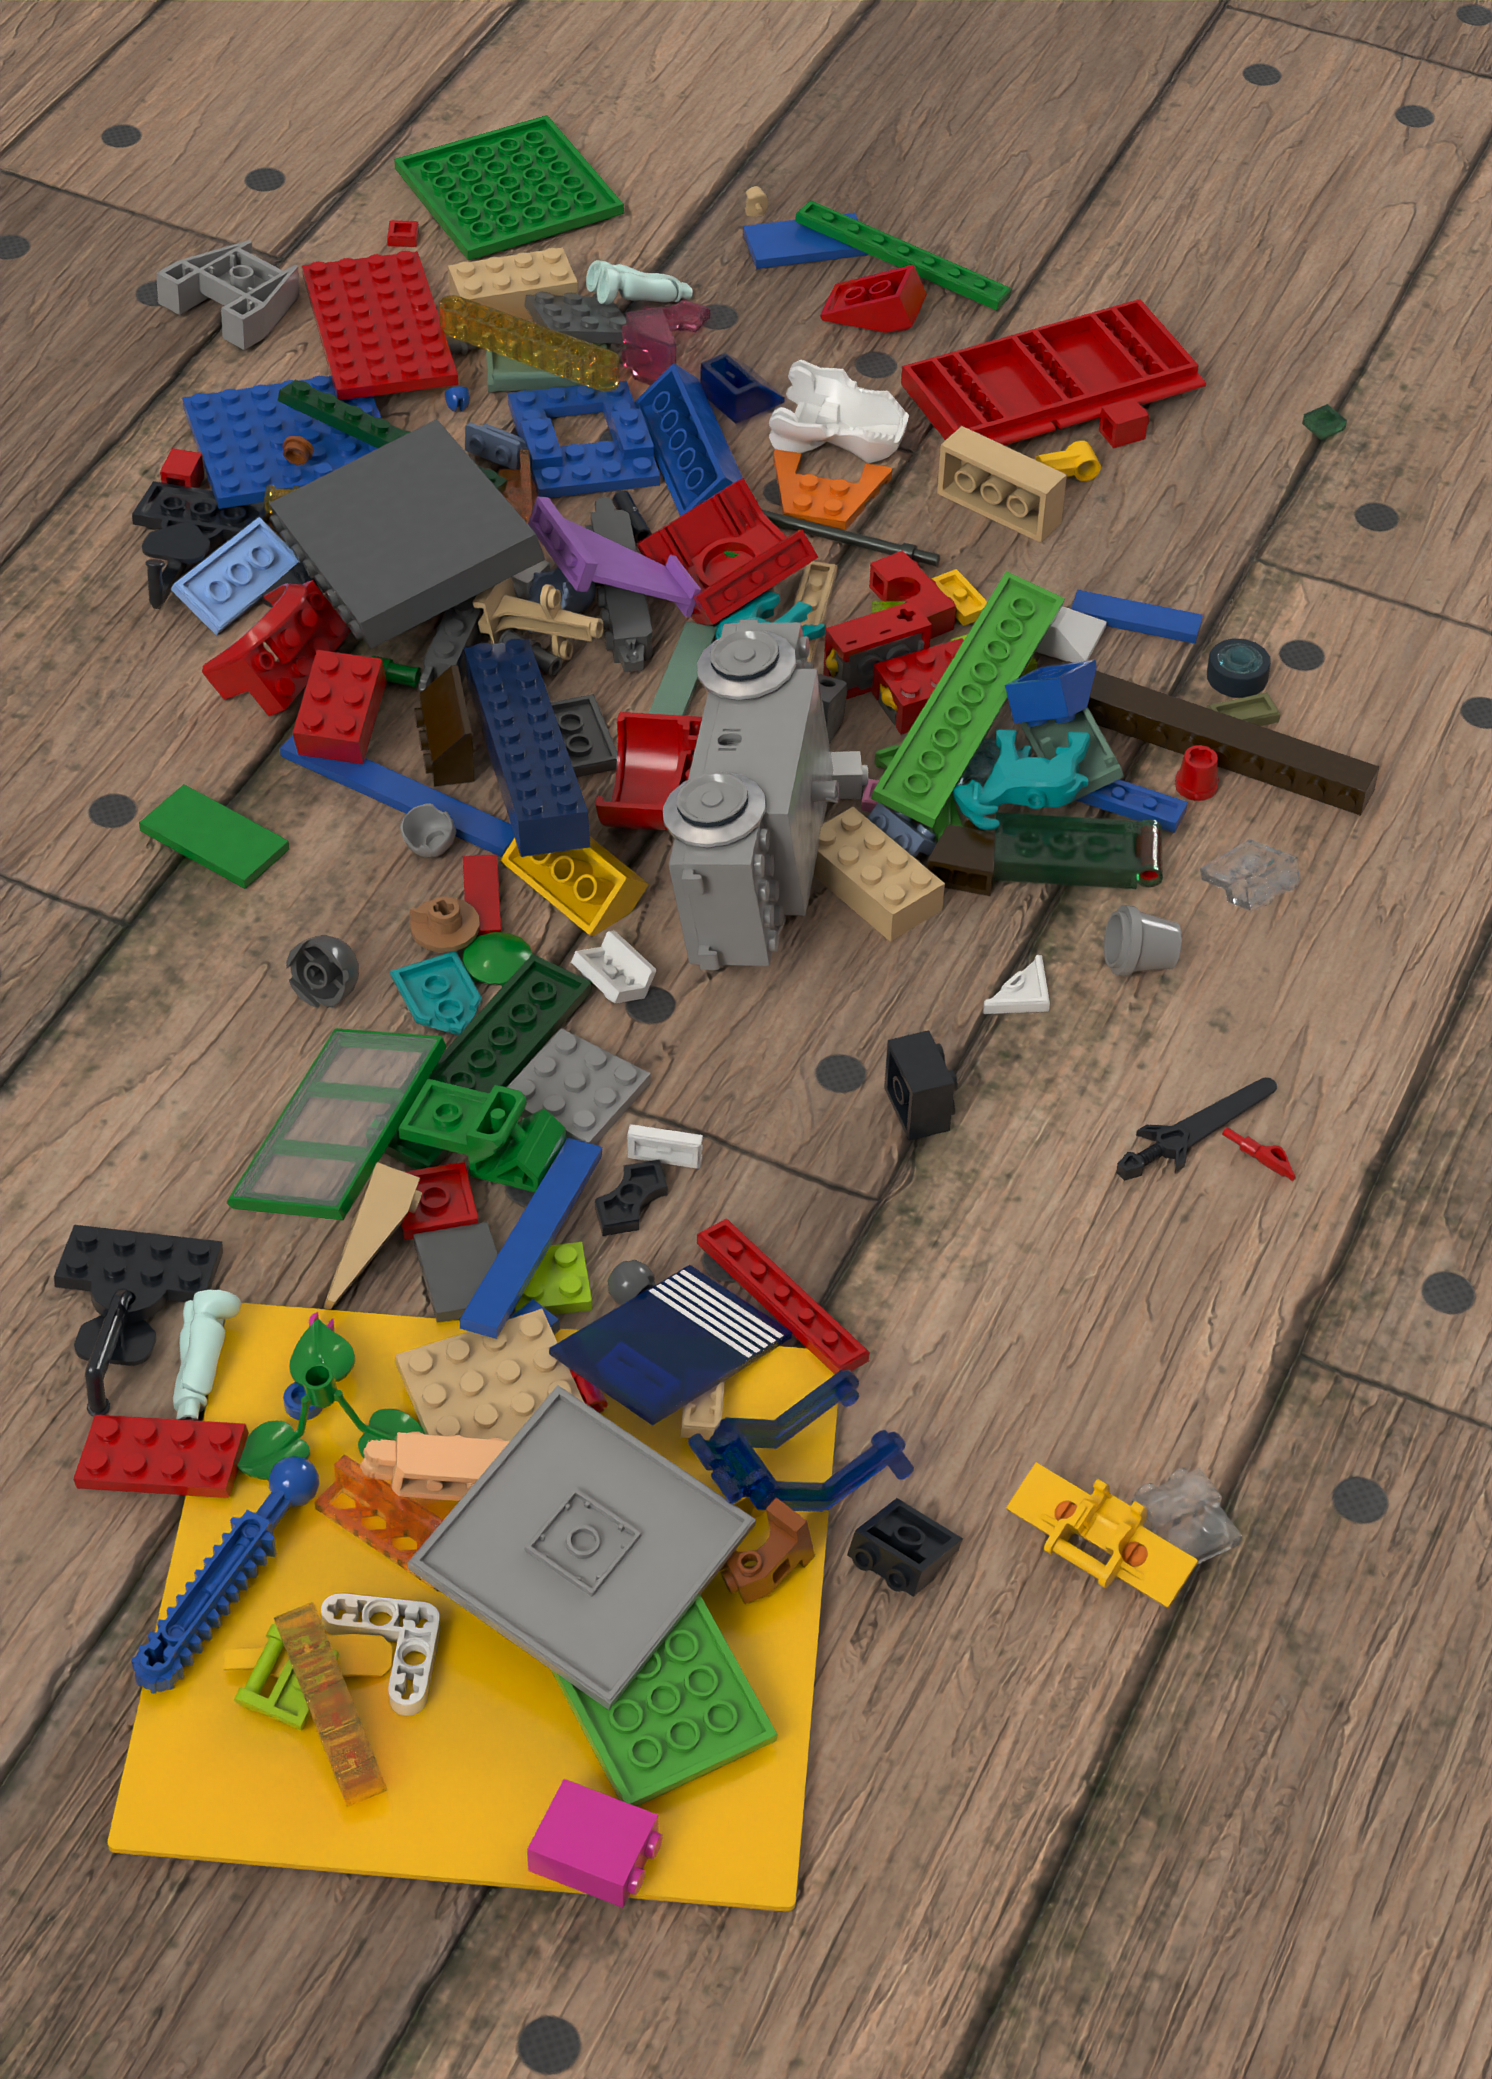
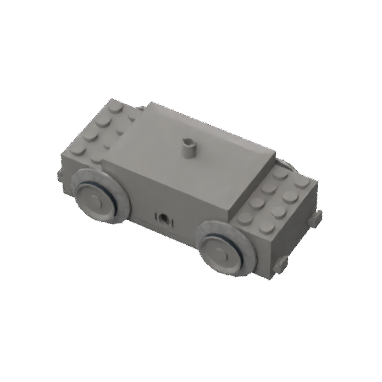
M740 620L739 623L724 624L721 638L716 639L704 649L697 662L698 679L708 691L689 778L670 793L663 806L664 825L675 838L669 861V870L689 964L699 965L700 970H718L720 965L770 966L772 952H777L779 934L786 921L785 915H806L819 848L821 827H823L827 802L838 803L839 785L838 780L831 781L833 764L818 671L813 669L812 662H807L809 638L803 637L801 623H758V620Z

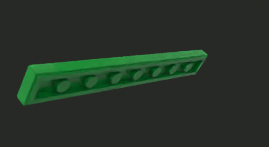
M812 200L796 213L795 222L899 268L914 265L919 277L996 311L1011 296L1012 289L1008 286Z

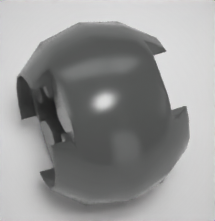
M637 1260L623 1261L614 1268L607 1280L608 1292L614 1301L627 1308L639 1307L652 1295L649 1290L655 1289L654 1274L642 1262Z

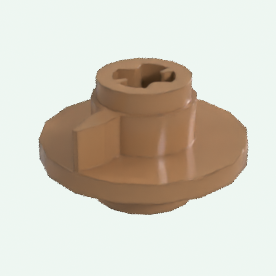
M443 896L424 902L418 908L410 909L411 935L417 944L427 950L439 953L457 951L472 943L480 931L478 913L473 906L464 900Z

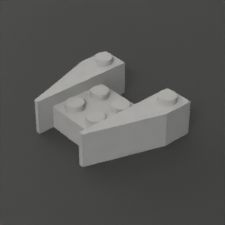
M250 240L176 261L156 273L158 303L180 315L208 298L213 299L224 305L221 308L223 339L243 350L264 339L299 297L298 266L293 265L283 271L252 254V241Z

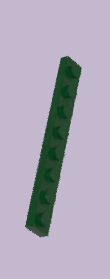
M295 379L279 390V402L376 448H380L410 433V431H404L391 425L385 419L376 418L364 412L360 407L344 403L332 394L323 393L304 381ZM478 466L500 493L506 490L507 479L497 475L491 469H484Z

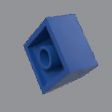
M1091 660L1040 667L1006 684L1005 688L1014 724L1028 722V726L1033 727L1047 723L1048 719H1055L1056 723L1074 720L1076 713L1087 708L1097 668L1096 661Z

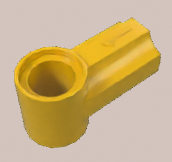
M1086 441L1073 442L1065 451L1035 456L1036 461L1066 474L1067 477L1075 476L1080 481L1094 479L1101 470L1098 458L1091 445Z

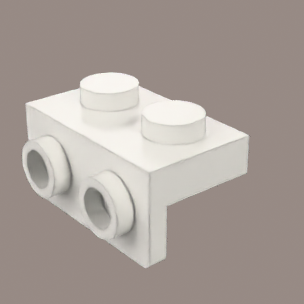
M614 930L606 933L601 947L575 951L571 961L582 972L584 978L591 981L604 993L608 1000L614 1003L644 999L656 973V968Z

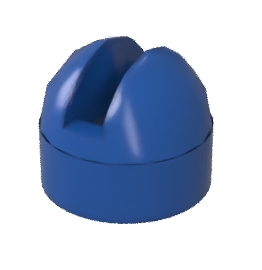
M462 386L447 389L445 391V400L448 408L456 411L457 407H460V410L464 411L470 402L469 389Z

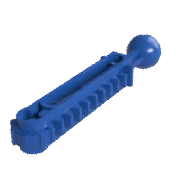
M298 1456L281 1459L273 1466L268 1479L271 1493L258 1511L254 1513L246 1510L241 1518H231L232 1531L222 1534L223 1543L221 1545H214V1555L212 1558L205 1557L203 1560L204 1569H196L194 1572L195 1581L185 1584L186 1593L176 1596L177 1605L175 1607H168V1617L166 1620L159 1619L157 1622L158 1631L156 1633L150 1632L148 1634L149 1643L140 1645L136 1657H132L133 1671H135V1679L138 1686H143L155 1694L175 1688L174 1684L178 1679L184 1677L183 1668L185 1665H193V1654L203 1651L202 1642L212 1639V1628H220V1617L230 1614L231 1602L238 1603L240 1600L239 1591L247 1590L249 1588L248 1579L257 1577L258 1565L266 1566L267 1556L275 1557L277 1555L275 1538L273 1536L274 1528L290 1507L305 1505L312 1500L319 1487V1474L309 1460Z

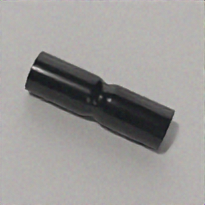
M617 492L612 501L617 510H624L629 513L634 541L638 543L652 533L639 513L629 492Z

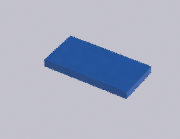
M856 213L843 214L858 221ZM795 220L743 226V236L756 269L869 255L795 222Z

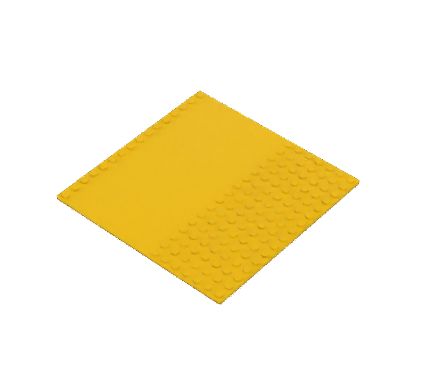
M241 1303L238 1314L225 1320V1338L217 1363L212 1391L208 1395L203 1421L245 1423L249 1432L248 1436L256 1427L268 1421L286 1422L292 1426L295 1432L298 1428L299 1420L290 1417L286 1413L283 1399L287 1387L295 1382L290 1373V1359L298 1341L309 1328L310 1316L318 1312L319 1320L326 1326L334 1318V1332L343 1337L353 1348L355 1354L354 1367L344 1379L336 1382L337 1389L343 1392L344 1398L361 1421L369 1426L370 1418L374 1412L380 1409H396L411 1416L421 1426L396 1366L395 1355L470 1331L460 1329V1320L437 1323L436 1318ZM560 1329L554 1334L559 1347H562L561 1344L567 1340H580L588 1362L595 1368L621 1344L680 1384V1393L676 1397L672 1395L670 1403L666 1407L662 1405L660 1413L655 1417L598 1378L599 1387L608 1403L607 1408H604V1411L600 1413L601 1415L694 1478L746 1449L773 1481L772 1502L775 1498H778L807 1520L815 1557L805 1568L798 1563L771 1594L744 1604L738 1592L731 1594L727 1589L720 1573L725 1569L719 1571L700 1594L774 1727L777 1739L765 1747L637 1806L658 1815V1833L663 1835V1839L654 1859L648 1857L643 1867L645 1877L637 1895L630 1893L628 1897L772 1911H792L796 1905L840 1378L807 1348L771 1345L763 1348L758 1344H752L760 1349L756 1353L744 1344L736 1343L752 1354L748 1358L726 1342ZM617 1360L618 1363H620L630 1371L634 1370L621 1360ZM686 1371L725 1374L720 1441L681 1437ZM644 1377V1380H645V1381H647L648 1383H650L652 1386H654V1387L657 1388L658 1390H660V1391H663V1390H664V1389H662L661 1387H659L658 1385H656L655 1383H653L652 1381H650L649 1379H647L646 1377ZM334 1401L329 1407L323 1408L316 1417L307 1420L305 1433L300 1437L310 1448L308 1460L315 1466L319 1474L320 1484L312 1500L305 1505L290 1507L274 1528L273 1536L275 1538L277 1555L275 1557L267 1556L266 1566L258 1565L257 1577L249 1578V1588L239 1591L240 1600L238 1603L231 1602L230 1614L220 1617V1628H212V1639L202 1642L203 1651L193 1654V1665H185L183 1668L184 1677L178 1679L174 1684L175 1688L155 1694L142 1686L107 1841L109 1850L120 1854L586 1894L528 1871L527 1849L563 1779L618 1799L610 1781L551 1669L408 1569L409 1560L459 1501L398 1496L391 1489L392 1480H380L375 1477L371 1479V1477L367 1478L366 1475H363L360 1465L364 1458L359 1452L358 1442L364 1432H361L338 1401ZM238 1468L229 1498L185 1496L157 1622L159 1619L166 1620L168 1617V1607H175L177 1605L176 1596L186 1593L185 1584L195 1581L194 1572L196 1569H204L203 1560L205 1557L212 1558L214 1555V1545H221L223 1543L222 1534L232 1531L231 1518H241L246 1510L254 1513L258 1511L271 1493L268 1480L251 1477L242 1473ZM766 1511L758 1517H753L756 1519L755 1526L737 1547L736 1551H756L766 1543L770 1534ZM749 1561L744 1566H756L757 1562ZM340 1593L430 1603L439 1612L440 1635L427 1702L419 1713L412 1716H403L392 1710L389 1704L388 1693L392 1667L381 1678L336 1677L376 1780L346 1791L314 1708L301 1731L258 1711L247 1709L234 1701L239 1688L245 1687L253 1670L224 1671V1649L259 1648L264 1646L269 1640L266 1635L272 1624L282 1626L298 1634L316 1627L320 1635H332L322 1625L321 1606L329 1596ZM339 1610L334 1619H341L343 1614H346V1611ZM359 1611V1619H357V1622L361 1623L362 1611ZM378 1612L372 1615L369 1621L373 1625L384 1626L392 1620V1616L385 1612ZM402 1615L399 1616L400 1627H403V1619H405V1616ZM420 1619L416 1627L423 1628L427 1619ZM156 1625L155 1633L158 1631V1625ZM389 1642L392 1645V1666L397 1642ZM413 1651L405 1655L403 1661L408 1665L417 1666L425 1661L426 1656L421 1652ZM269 1675L259 1695L269 1698L278 1679ZM407 1679L406 1691L404 1695H401L402 1699H409L410 1695L414 1693L413 1680Z

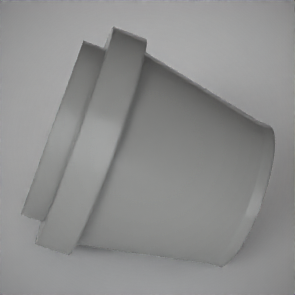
M1121 905L1117 911L1111 914L1106 926L1104 936L1106 964L1111 968L1113 974L1120 976H1129L1132 972L1173 969L1178 962L1181 952L1182 934L1180 926L1177 922L1140 912L1135 906Z

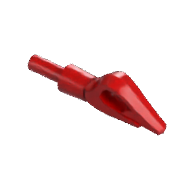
M1228 1127L1223 1130L1222 1135L1238 1144L1242 1152L1256 1158L1267 1168L1283 1177L1286 1176L1292 1182L1296 1179L1282 1147L1277 1145L1266 1147L1249 1136L1246 1138L1242 1137Z

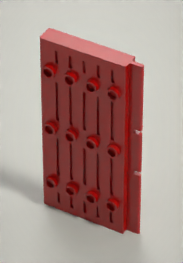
M1141 299L902 366L901 385L944 440H947L956 430L963 426L1004 446L1055 431V426L1063 429L1100 418L1102 406L1133 397L1141 406L1206 387V381L1198 373L1199 365Z

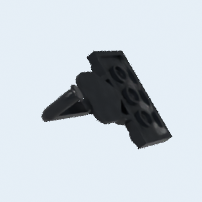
M153 481L132 513L133 525L144 526L148 529H159L150 532L142 543V552L148 557L156 558L145 562L147 566L149 602L154 609H161L172 591L173 584L179 580L188 563L201 561L209 549L218 546L223 540L229 541L258 517L267 524L270 519L269 517L273 514L269 505L272 501L219 509L211 490ZM162 560H167V563H168V564L166 565V567L164 568V570H163V572H162V567L165 566V563H164V561H162Z
M83 1225L73 1226L56 1269L54 1282L56 1288L90 1291L92 1304L96 1312L100 1314V1316L81 1325L74 1343L76 1355L83 1360L89 1361L85 1370V1380L88 1398L87 1411L91 1416L106 1415L110 1410V1402L105 1397L104 1377L109 1364L136 1366L150 1358L157 1338L155 1330L145 1319L151 1318L161 1311L168 1300L186 1302L193 1300L194 1294L199 1291L211 1290L223 1254L222 1241Z

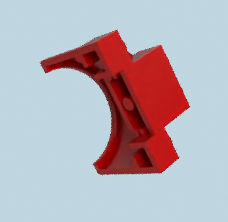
M620 712L618 714L617 768L611 802L604 801L602 796H597L595 802L597 816L603 826L668 831L664 825L663 806L670 793L689 778L702 717Z

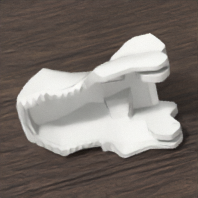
M798 360L792 364L788 374L792 386L788 388L786 396L798 404L795 413L783 407L774 410L769 420V426L772 429L769 438L774 449L805 453L823 445L827 441L853 453L867 463L888 458L898 449L906 430L909 414L905 412L889 391L857 387V382L851 380L843 369L820 368L804 360Z

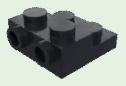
M896 1498L855 1530L847 1556L852 1558L853 1563L860 1570H870L884 1578L892 1590L896 1592L904 1591L914 1597L934 1580L938 1567L959 1551L963 1538Z

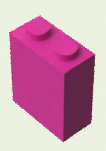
M563 1779L527 1849L528 1871L624 1908L630 1893L637 1895L645 1877L643 1867L648 1857L654 1859L660 1849L663 1835L658 1833V1815Z

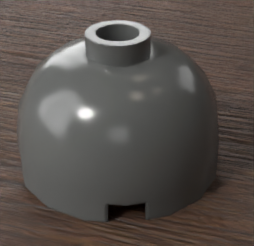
M328 935L315 936L302 941L290 951L286 961V969L291 966L292 978L289 979L292 989L300 999L313 1007H319L322 1004L329 1008L340 1003L354 990L359 977V963L353 950L341 939Z

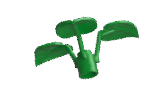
M317 1319L302 1335L290 1359L289 1368L291 1376L298 1385L304 1387L306 1394L301 1398L302 1408L297 1430L294 1432L292 1426L283 1421H268L259 1425L247 1437L237 1466L246 1475L268 1480L273 1466L281 1459L298 1456L308 1460L310 1448L300 1437L305 1433L309 1406L311 1405L318 1408H326L332 1405L334 1401H338L361 1432H364L358 1442L359 1452L363 1458L365 1456L363 1451L368 1441L371 1442V1440L375 1441L376 1439L378 1441H395L397 1432H420L423 1434L425 1432L411 1416L396 1409H380L374 1412L370 1418L369 1426L361 1421L344 1398L343 1392L338 1390L336 1382L344 1379L354 1367L355 1354L353 1348L343 1337Z

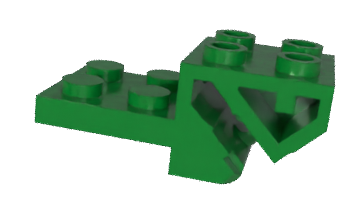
M427 1079L398 1130L400 1139L468 1155L471 1177L535 1193L566 1142V1128L545 1108L526 1118L523 1117L521 1121L517 1122L527 1105L526 1096L519 1090L494 1085L489 1094Z

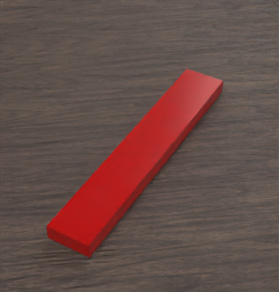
M727 1218L697 1234V1244L838 1378L869 1362L870 1352Z

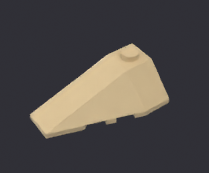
M378 1162L376 1163L355 1213L351 1231L341 1254L343 1257L334 1274L323 1309H333L400 1226L408 1211L415 1213L422 1192L416 1190L419 1177Z

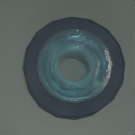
M1232 638L1221 641L1212 648L1209 654L1207 680L1212 688L1229 697L1243 698L1257 695L1264 690L1268 683L1271 666L1270 656L1265 648L1247 639Z

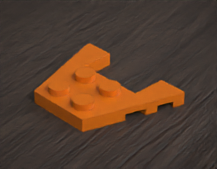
M774 449L773 463L776 469L782 514L845 531L864 511L870 498L874 499L880 493V487L884 483L888 484L892 478V467L867 463L864 465L859 483L847 482L844 479L821 478L812 474L802 475L798 474L802 453Z

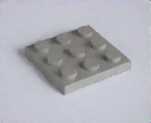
M561 1028L507 1088L519 1090L527 1098V1105L521 1117L526 1118L545 1108L566 1128V1140L571 1138L596 1145L651 1083V1073Z

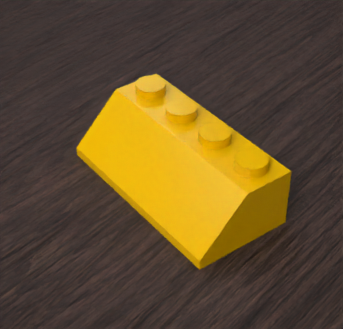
M591 836L590 847L525 857H521L514 837L500 860L588 935L593 937L630 914L649 885Z

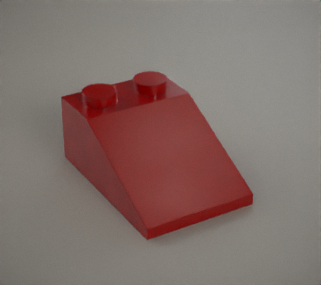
M910 265L835 284L820 317L822 321L885 333L895 330L902 332L913 326L927 293L915 266Z

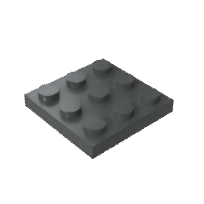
M537 292L536 295H526L525 308L549 342L635 344L636 331L614 301L609 305L601 304L597 299V294H593V297L581 296L576 293H565L564 296H555L547 292Z

